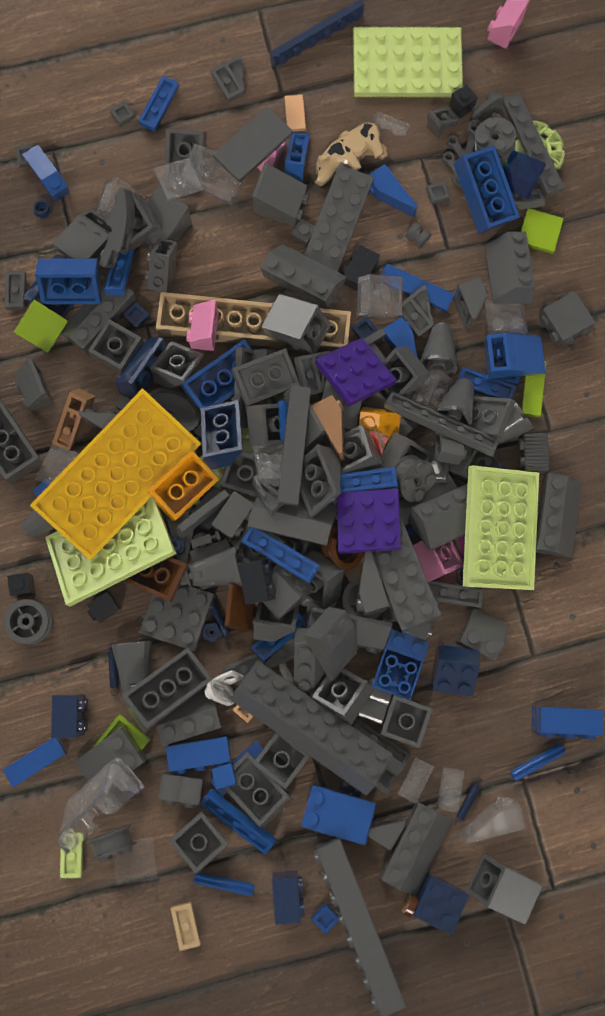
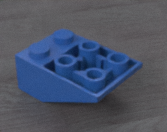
M510 333L486 335L484 349L488 379L546 374L541 337Z
M391 629L380 657L372 687L411 700L430 643Z

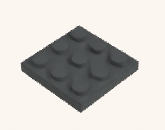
M181 583L172 602L152 594L139 633L183 648L189 647L190 650L196 652L215 594L191 586L181 585Z

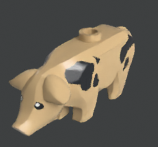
M364 123L350 132L344 131L341 133L339 139L334 141L318 157L315 167L318 177L315 183L318 186H323L332 179L339 165L358 171L361 168L359 162L365 155H373L375 159L380 158V160L386 158L387 148L380 143V134L377 126L373 123Z

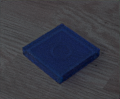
M512 150L503 167L511 192L528 199L546 166L545 162Z

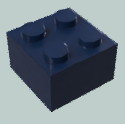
M438 644L432 671V691L473 696L480 668L479 650Z
M52 695L51 738H74L85 735V732L88 730V720L85 719V711L88 710V699H85V695Z
M297 870L273 872L272 888L275 925L301 923V916H305L304 899L299 898V894L303 893L302 876H298Z
M428 872L417 896L418 904L413 916L453 935L469 894L465 890Z

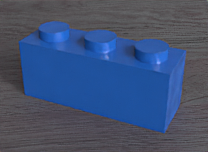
M228 736L166 746L169 772L174 771L175 775L187 773L189 768L201 771L206 770L208 765L215 764V768L227 765V762L231 761Z

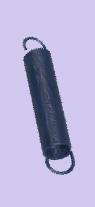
M212 603L210 612L221 631L222 637L225 638V636L231 633L225 626L224 619L216 603Z
M113 651L108 652L110 688H117L118 694V670Z
M472 784L456 815L457 818L463 821L480 790V787L476 784Z

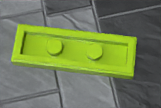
M545 374L526 375L524 377L521 404L524 416H541Z

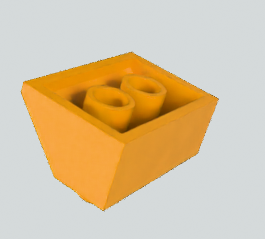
M362 407L359 425H364L373 442L370 431L376 433L384 451L393 433L399 434L401 415L386 409ZM382 436L388 438L386 445L384 444Z
M191 450L156 482L148 492L171 521H175L219 479Z

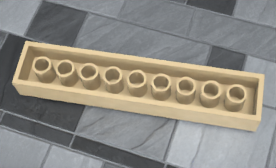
M166 292L160 293L156 330L159 336L187 339V331L191 330L192 324L189 323L190 311L193 312L194 305L209 300H216L219 316L215 342L238 344L245 339L250 346L296 350L269 337L262 329L264 319L268 316L273 303ZM320 308L331 326L317 352H332L347 345L351 311Z

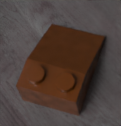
M169 557L123 581L172 602L188 564Z
M229 584L225 626L228 629L252 631L256 618L254 606L258 607V603L245 605L242 586Z

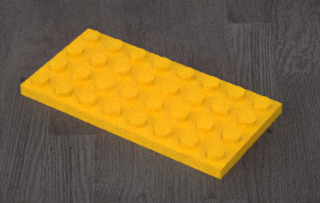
M142 388L30 506L91 561L151 498L148 490L191 450L195 451L201 443Z

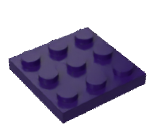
M363 338L317 358L314 363L348 407L394 385L396 382V378Z
M398 489L345 492L337 496L339 553L401 550Z

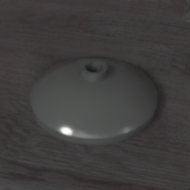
M164 387L149 393L187 431L191 433L196 429L200 421V410L184 392Z

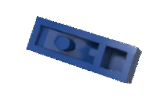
M293 132V135L290 137L285 161V174L303 183L310 134Z
M38 145L22 154L54 203L70 193L67 184Z
M385 164L369 174V176L374 177L369 191L370 194H373L376 199L412 217L416 215L418 206Z
M400 317L383 329L386 333L384 340L392 350L396 347H409L417 357L412 326L407 320L404 321Z

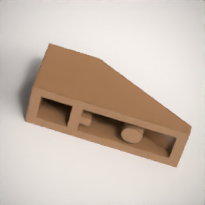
M80 388L69 392L52 443L53 445L68 452L72 450L85 424L79 415V411L85 412V409H92L95 395Z
M333 395L312 405V408L323 425L326 437L340 461H343L344 419L342 411H344L340 400L336 401Z

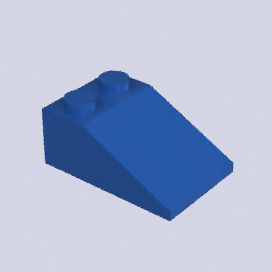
M312 785L301 826L323 834L366 845L377 803L322 785Z

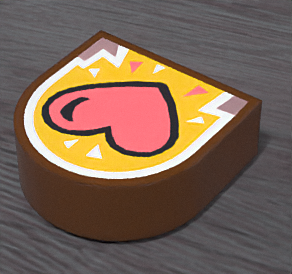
M409 893L401 911L403 915L411 917L414 914L418 904L417 896Z

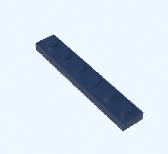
M357 0L270 51V63L275 68L278 65L285 64L287 60L300 55L302 51L309 47H314L324 38L327 39L336 31L346 28L353 21L360 20L364 15V2Z

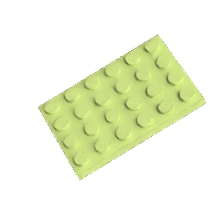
M354 27V97H451L453 92L463 87L461 27Z
M468 466L463 586L534 590L539 473Z
M152 497L91 561L58 531L45 537L65 603L69 607L176 554L160 508Z

